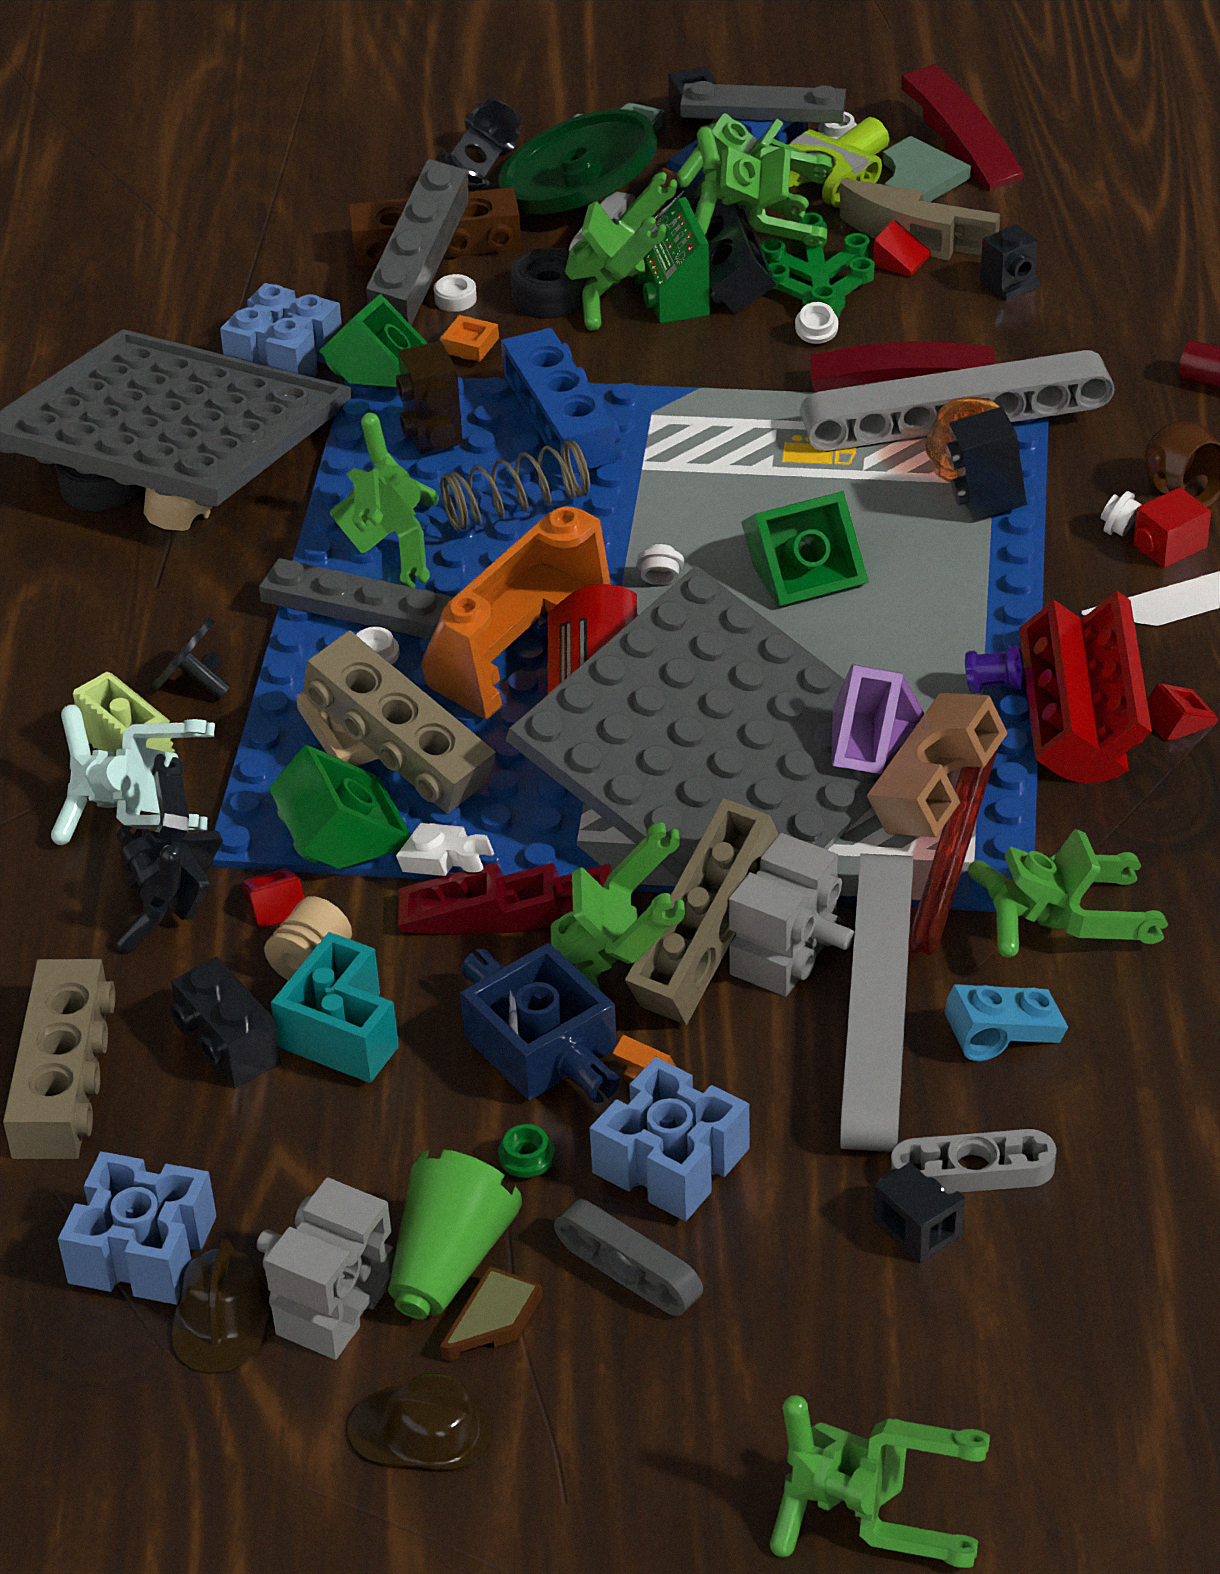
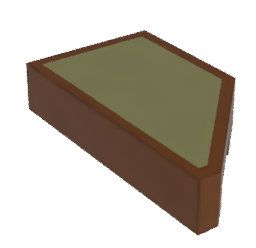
M489 1266L440 1345L442 1359L452 1361L461 1358L460 1352L489 1343H492L493 1347H497L518 1340L543 1298L542 1284Z

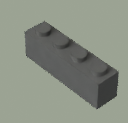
M427 159L366 288L367 304L381 293L403 318L412 325L468 205V170Z

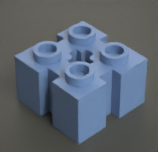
M264 283L247 300L248 308L238 310L220 328L223 354L315 377L318 374L317 362L326 364L325 357L319 350L342 329L340 303L312 294L304 295L297 299L295 298L294 290L283 288L280 285Z
M654 1057L629 1084L630 1103L627 1105L616 1099L590 1127L592 1173L628 1192L633 1187L645 1186L648 1188L649 1203L687 1221L712 1192L711 1175L719 1174L725 1177L750 1149L749 1103L713 1085H710L702 1093L693 1088V1075Z
M100 1151L84 1184L88 1206L74 1204L58 1237L67 1282L112 1292L114 1285L120 1281L131 1283L132 1293L135 1297L177 1305L181 1297L183 1275L192 1261L190 1251L192 1249L202 1250L217 1216L209 1171L165 1163L160 1174L146 1172L144 1159Z

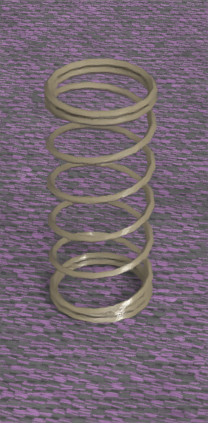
M572 439L564 440L561 446V456L552 447L544 446L539 453L538 463L528 453L521 452L516 459L515 470L504 459H497L493 465L491 476L481 466L474 465L469 473L468 484L456 472L443 474L440 480V490L444 508L451 525L459 532L466 530L468 526L467 505L457 478L464 485L469 495V503L475 523L478 526L482 524L481 514L472 491V478L475 470L482 471L492 487L497 514L499 518L504 520L505 510L496 487V468L499 463L505 464L515 479L520 507L522 511L527 513L529 509L528 501L519 479V463L522 457L529 458L538 472L543 500L546 505L551 506L550 489L542 472V457L545 450L553 452L561 464L563 483L568 497L574 500L575 495L579 498L587 496L590 490V478L587 464L579 445ZM569 448L572 450L579 468L581 489L573 473ZM449 484L456 499L460 521L453 507Z

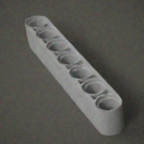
M1083 350L820 391L805 398L801 404L800 413L810 443L821 451H831L950 432L949 422L1001 406L1004 408L1010 422L1097 409L1111 400L1115 388L1099 354L1091 350Z
M860 854L840 1149L893 1152V1149L898 1145L913 856Z

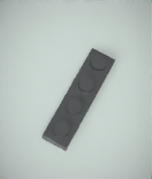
M281 558L277 560L259 586L261 602L368 626L382 627L390 631L431 639L443 609L453 599V596Z

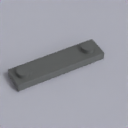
M699 81L694 84L685 83L681 100V117L719 119L723 113H726L733 120L775 121L778 118L780 121L843 123L846 89H837L827 85L808 88L712 84L707 81Z

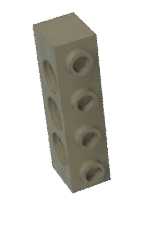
M349 630L307 661L302 692L306 694L309 701L316 708L326 711L339 722L350 737L360 740L378 755L381 762L388 769L397 771L410 782L426 801L433 802L446 814H449L489 782L496 751L352 631Z
M725 798L722 799L671 894L670 909L674 907L676 900L684 901V919L680 923L671 926L633 964L625 979L640 1007L684 1025L688 1024L736 932L729 930V898L750 872L756 874L759 871L761 857L779 836L769 814Z
M37 959L3 1121L12 1159H79L82 1137L91 1135L93 1111L92 1105L89 1103L90 1094L99 1093L101 1076L97 1057L98 1053H106L108 1045V1028L104 1019L105 1014L113 1013L115 1008L114 982L106 981L102 959Z

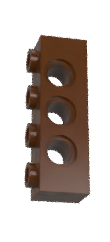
M514 187L468 192V205L443 258L521 250L520 217ZM409 198L348 204L356 267L378 265Z

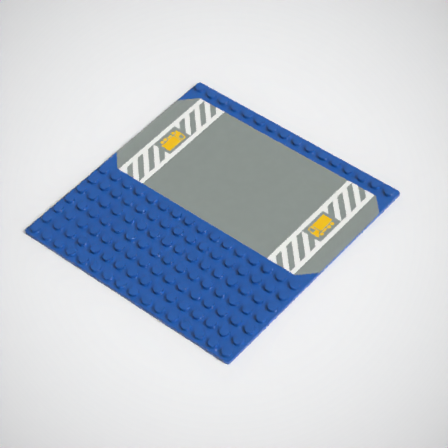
M458 377L463 444L419 454L412 438L406 439L401 429L399 413L403 412V403L399 397L397 387L350 384L346 379L344 380L343 385L351 386V399L346 401L343 409L334 415L292 561L405 586L400 581L399 538L395 532L387 535L366 553H361L330 515V510L350 495L349 492L354 489L353 482L346 474L353 468L369 472L376 467L370 460L361 425L363 415L374 413L379 417L388 453L399 466L408 472L411 478L436 490L439 495V501L435 506L427 507L418 503L413 508L417 513L414 516L419 521L424 532L426 567L430 571V577L425 584H421L417 578L413 580L417 589L449 595L454 598L543 517L559 507L568 506L581 509L600 519L609 576L615 585L637 593L638 615L676 582L668 585L647 583L641 578V571L637 568V556L652 545H669L684 557V568L679 573L678 580L697 565L844 679L852 664L903 673L924 714L939 693L970 694L965 671V653L967 651L975 650L977 654L1003 652L1007 650L1008 646L1017 645L1022 664V688L1013 690L1010 685L982 688L980 693L976 694L990 695L1008 734L985 767H963L947 774L960 804L938 836L934 838L886 834L873 807H871L828 849L838 854L837 877L842 880V888L837 903L857 904L861 853L913 856L911 907L996 912L993 905L994 899L990 897L985 887L969 876L968 867L973 861L981 860L1005 877L1014 880L1004 857L1008 849L1014 847L1027 853L1035 851L1038 761L1035 760L1019 627L1043 609L1049 416L1011 422L1017 433L1027 505L974 521L966 504L959 506L953 494L951 479L957 477V471L952 470L945 450V443L952 442L950 432L821 451L810 443L800 413L801 404L805 398L815 392L646 386L631 383L597 384L588 382L592 391L599 392L607 415L616 418L621 438L620 442L615 443L616 462L588 469L590 490L587 496L579 498L575 495L574 500L568 497L563 483L561 468L550 450H545L542 457V472L550 489L551 506L546 505L543 500L538 472L529 458L522 457L519 463V479L524 488L529 506L527 513L522 511L520 507L515 479L505 464L499 463L496 468V487L505 510L504 520L499 518L497 514L492 487L482 471L475 470L472 478V491L481 514L482 524L478 526L475 523L469 503V495L464 485L457 478L468 510V526L466 530L459 532L451 525L442 501L440 480L443 474L456 472L468 484L469 473L474 465L481 466L491 476L496 460L504 459L515 470L516 459L521 452L528 453L538 463L540 451L544 446H547L508 382L501 378L474 379ZM576 472L574 476L581 489L580 472ZM449 484L453 507L460 521L456 499ZM844 491L869 583L778 607L753 567L741 522L755 513ZM279 606L214 830L219 832L223 842L211 866L216 868L268 871L288 868L292 872L426 880L443 877L440 875L402 872L396 858L399 851L342 869H337L320 861L317 863L307 861L295 850L293 846L294 839L287 825L279 818L277 814L278 807L268 789L305 744L326 753L297 709L296 695L303 693L307 661L349 630L356 635L359 631L373 626ZM529 627L491 662L498 666L500 681L494 687L500 691L502 706L485 720L426 685L421 662L430 639L390 631L399 645V657L392 666L496 751L489 782L449 814H446L433 802H428L422 798L410 782L397 771L388 769L381 762L380 758L357 766L381 778L410 834H413L420 823H434L464 827L467 837L475 834L485 835L490 841L494 855H479L482 865L497 862L504 876L550 863L554 864L560 877L572 874L573 871L581 867L587 870L610 864L612 870H614L637 845L506 741L509 728L548 695V639L538 641ZM659 864L634 891L672 894L679 878ZM452 866L447 875L465 870L462 867Z

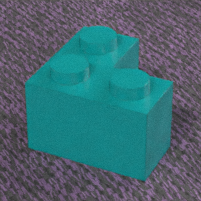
M332 932L326 934L271 1001L279 1048L368 1083L374 1080L399 1047L394 1002L379 997L380 986L375 948Z

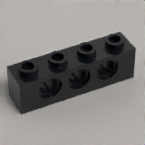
M705 175L686 188L680 198H687L694 215L701 195L702 182L705 181ZM717 198L710 224L705 234L709 243V296L717 305L724 302L736 315L773 288L776 282L755 229L749 224V214L745 210V206L740 205L738 202L727 206L722 203V199Z

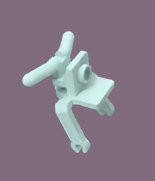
M76 705L65 706L61 712V717L70 751L69 769H71L70 783H68L67 798L51 832L53 842L58 845H65L70 841L87 803V798H89V801L97 802L98 807H117L116 818L126 826L137 829H157L160 823V812L154 776L150 771V767L158 754L166 757L164 761L166 767H168L172 757L178 758V755L146 748V741L150 738L214 737L215 723H206V720L189 719L184 720V723L132 724L123 732L122 749H117L116 753L93 750L91 755L81 710ZM140 812L154 815H140ZM189 814L188 831H206L208 817Z

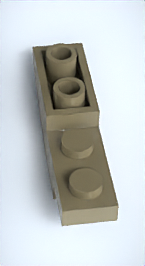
M844 178L840 182V218L874 239L891 221H896L930 250V257L949 261L953 252L982 256V238L999 232V213L923 201V191Z

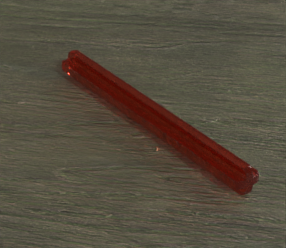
M997 750L985 767L961 768L954 790L960 804L942 829L909 935L911 939L909 946L915 953L923 952L927 955H932L938 950Z

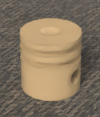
M307 896L300 900L290 916L281 923L273 936L267 940L264 947L265 956L273 969L289 981L328 932L350 939L352 936L351 925L342 911L328 900Z

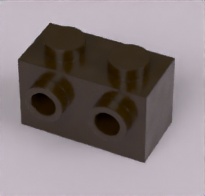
M442 341L398 350L400 375H396V386L403 403V412L399 413V420L404 437L406 439L412 438L419 454L462 445L457 369Z

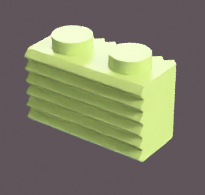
M110 672L101 674L76 688L73 692L75 705L79 707L82 713L88 743L92 744L93 748H98V750L116 753L117 749H122L123 732L132 724L170 722V720ZM150 738L146 741V748L171 753L175 751L171 748L173 742L170 740L171 738Z

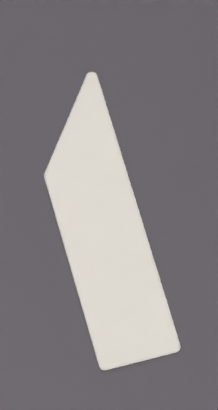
M1220 571L1128 597L1131 600L1134 623L1159 626L1220 608ZM1096 607L1083 610L1081 613L1082 615H1087Z

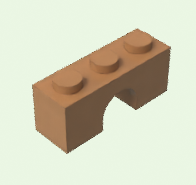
M938 694L867 794V798L886 834L934 838L938 836L960 804L947 774L963 767H985L1008 734L990 695Z

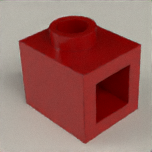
M1181 487L1137 507L1133 545L1160 566L1166 568L1207 548L1211 510Z

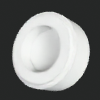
M459 274L447 275L434 284V301L436 306L442 310L451 312L463 311L472 307L477 300L476 284L467 276Z

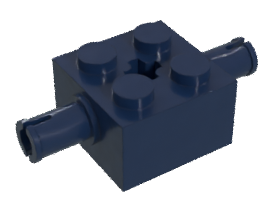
M549 942L504 968L485 949L476 950L477 956L483 960V963L473 953L469 954L461 966L462 975L474 984L460 992L464 1037L528 1101L568 1077L582 1088L595 1103L604 1102V1097L597 1091L598 1088L608 1099L616 1092L620 1078L600 1060L602 1057L613 1052L617 1046L615 1004Z

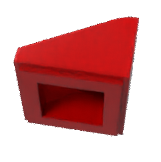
M891 221L874 241L875 266L901 275L912 277L930 257V250L896 221Z
M1157 684L1147 699L1151 727L1166 741L1175 740L1209 728L1218 721L1217 715L1193 689Z
M288 868L249 878L240 883L256 923L263 928L282 923L290 916L300 900L305 898L300 878Z

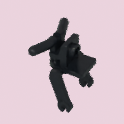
M158 754L150 767V771L154 776L160 812V823L156 831L136 829L135 833L132 834L130 832L131 827L122 824L117 834V839L122 845L121 857L125 864L127 885L141 890L139 895L144 905V910L115 941L116 949L122 954L133 952L163 920L168 908L181 920L194 918L210 887L206 873L223 842L218 831L187 833L189 814L182 779L184 765L177 757H172L168 767L164 765L166 757Z

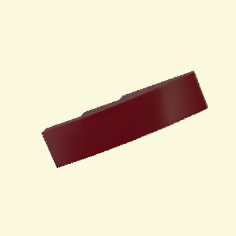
M934 64L902 75L901 89L923 107V122L945 139L944 153L970 165V176L988 191H992L1024 179L1023 170L1002 137L981 109L941 68Z
M900 341L857 345L810 354L811 382L815 393L856 384L865 385L996 364L993 347L955 342Z
M497 862L483 865L484 869L480 872L461 871L399 888L398 927L404 933L446 935L513 933L551 928V924L561 918L564 914L573 911L572 874L560 877L554 864L550 863L504 876ZM605 864L587 869L586 871L603 887L608 875L613 870L610 864Z

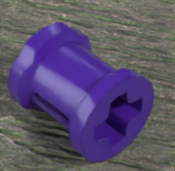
M1017 645L1008 646L1007 650L1003 652L977 654L975 650L965 653V671L970 694H978L982 688L1009 685L1013 690L1022 688V664Z

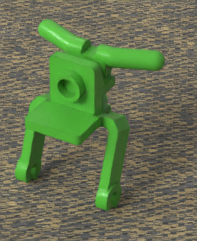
M723 113L716 123L709 126L714 133L721 162L722 151L729 147L752 157L762 148L769 145L779 148L785 147L792 151L808 154L774 139L783 125L778 118L775 119L758 140L747 131L742 123L733 120L726 113ZM699 144L677 172L678 178L676 181L678 188L688 187L703 167ZM790 168V170L808 177L818 184L825 183L830 171L826 170L824 175H815ZM789 192L786 199L767 207L784 214L791 221L800 222L806 214L805 210L809 202L805 197Z
M702 127L698 130L697 139L703 159L705 181L702 182L701 195L695 211V217L704 235L707 233L718 198L722 199V203L727 206L736 202L745 206V210L749 211V224L758 232L799 240L809 246H821L822 242L827 241V229L767 216L765 208L788 197L790 168L815 175H824L826 170L831 169V158L822 154L810 155L792 151L785 147L779 148L769 145L762 148L752 157L729 147L722 151L721 162L712 129Z
M664 172L658 173L652 178L651 184L621 215L616 224L613 223L597 201L588 205L581 231L584 239L577 242L571 248L565 273L570 279L587 277V282H585L582 291L584 324L590 331H596L601 326L599 296L610 287L620 283L621 279L643 272L645 270L643 258L655 245L660 244L665 238L666 226L664 224L659 225L657 232L649 231L654 228L656 219L652 216L676 193V180H671L667 188L660 186L666 182L667 174Z
M366 413L361 419V425L370 460L376 467L369 472L353 468L346 474L353 482L354 489L349 492L350 495L330 510V515L361 553H366L387 535L395 532L399 538L400 581L405 586L415 588L416 584L413 580L417 578L421 584H425L430 577V571L426 567L424 532L419 521L414 516L417 513L413 508L418 503L427 507L435 506L439 501V495L436 490L411 478L408 472L397 464L387 451L379 417L374 413Z
M663 822L655 823L649 827L647 836L608 875L603 887L583 867L573 871V911L564 914L551 924V945L571 964H576L575 967L599 990L597 977L602 971L605 972L612 968V963L618 959L627 964L635 963L671 926L680 923L685 917L684 901L676 900L674 907L670 909L671 895L668 893L656 896L640 917L637 915V908L631 905V894L635 888L670 853L676 851L679 847L678 829H671L669 836L665 838L666 825Z
M1077 829L1073 830L1058 853L1050 858L1037 851L1027 853L1010 847L1004 857L1014 880L1005 877L981 860L973 861L968 867L969 876L985 887L990 897L994 899L993 905L997 920V949L999 954L1005 958H1012L1019 951L1018 917L1032 922L1036 920L1040 925L1053 930H1060L1064 927L1066 933L1078 938L1141 940L1146 944H1155L1164 939L1161 929L1166 928L1168 923L1164 914L1159 911L1084 910L1080 907L1081 898L1092 882H1108L1120 885L1132 884L1137 881L1134 870L1140 869L1141 864L1138 857L1130 852H1123L1118 855H1095L1086 833Z
M792 1395L784 1401L783 1414L788 1440L787 1462L793 1466V1471L785 1477L784 1494L770 1541L771 1551L776 1556L784 1558L793 1553L808 1500L818 1501V1507L825 1510H830L841 1501H845L847 1507L855 1511V1516L861 1518L859 1535L870 1546L942 1559L956 1567L967 1568L974 1566V1559L977 1557L978 1541L966 1535H953L883 1522L879 1519L878 1512L880 1506L902 1490L907 1448L959 1457L968 1461H984L986 1459V1452L989 1450V1434L974 1429L956 1431L888 1418L875 1424L869 1439L822 1422L811 1427L808 1404L803 1397Z

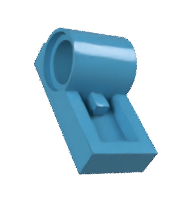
M954 984L946 999L945 1016L964 1055L972 1061H986L998 1056L1006 1049L1010 1041L1060 1043L1068 1029L1049 989Z

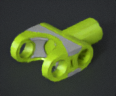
M867 117L838 139L810 129L794 139L789 146L810 155L822 154L831 158L833 166L824 183L822 198L826 204L840 208V182L843 178L875 184L878 181L882 170V161L876 154L888 146L889 133L881 121L873 117ZM790 170L789 188L802 183L813 182L810 178Z

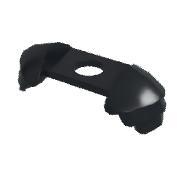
M495 98L488 99L485 104H478L473 112L467 114L465 118L467 131L452 153L444 149L442 150L441 163L468 170V192L479 191L489 186L491 182L485 176L500 154L509 153L515 148V141L520 134L518 127L521 124V117L510 105ZM472 148L482 155L484 162L477 163L472 161L466 155L465 149Z

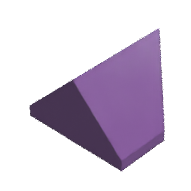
M856 664L851 665L833 705L831 764L833 766L877 774L883 773L884 769L889 765L924 716V712L905 680L903 673Z

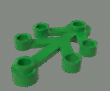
M806 213L802 221L797 222L827 229V224L823 221L822 216L817 213ZM861 233L847 235L844 239V249L826 262L823 246L827 241L822 242L821 246H809L802 241L794 239V244L797 247L805 249L807 262L786 253L785 243L780 239L771 238L761 242V247L776 282V285L771 289H780L801 299L803 307L812 302H822L829 305L837 318H839L841 311L845 307V296L861 284L869 283L874 279L875 264L872 259L867 258L870 240L868 236ZM849 266V274L830 285L829 280ZM790 272L811 281L812 286L790 278Z

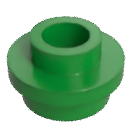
M532 1124L517 1125L505 1134L499 1145V1163L507 1173L522 1178L538 1176L547 1171L553 1164L555 1158L554 1144L542 1128Z

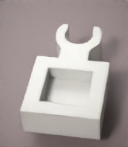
M420 823L398 852L396 858L402 872L446 876L452 866L462 867L467 872L475 873L482 871L484 868L479 855L493 856L494 851L487 836L475 834L467 837L464 827Z

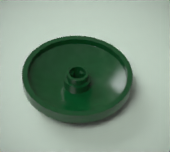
M610 109L580 115L546 129L517 149L501 169L499 186L500 189L514 187L518 211L522 213L552 214L579 208L608 196L638 176L653 159L657 150L658 140L650 120L644 114L637 111Z

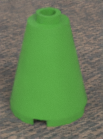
M430 1150L422 1151L415 1159L411 1168L388 1292L395 1300V1307L401 1313L414 1319L424 1320L428 1315L436 1316L444 1311L517 1216L522 1205L521 1193L516 1186L512 1195L501 1186L504 1174L475 1157L456 1151L443 1150L439 1159H427Z

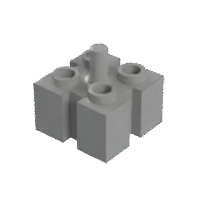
M784 833L779 834L761 857L759 871L756 874L750 872L729 898V930L736 932V937L729 944L730 975L786 997L799 979L805 980L810 975L816 956L825 945H834L844 950L851 946L854 939V931L842 926L841 917L837 916V899L842 888V880L837 877V853Z
M327 1177L315 1194L307 1196L300 1204L295 1217L296 1229L289 1226L283 1235L269 1229L264 1230L258 1237L257 1249L265 1253L263 1268L266 1271L268 1289L271 1291L269 1304L272 1307L276 1335L336 1360L360 1328L359 1317L366 1307L374 1309L387 1291L394 1261V1249L392 1246L384 1243L391 1233L388 1202Z

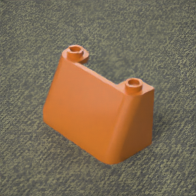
M565 506L551 511L449 601L441 613L422 658L421 667L426 685L485 720L502 706L500 691L494 685L500 681L498 666L491 662L545 612H549L574 591L590 585L611 584L600 519L575 507Z

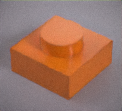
M459 315L440 337V341H442L448 354L465 360L480 362L499 339L498 324Z
M625 1035L621 1037L612 1053L624 1072L622 1075L623 1079L629 1084L654 1057L676 1067L671 1056Z

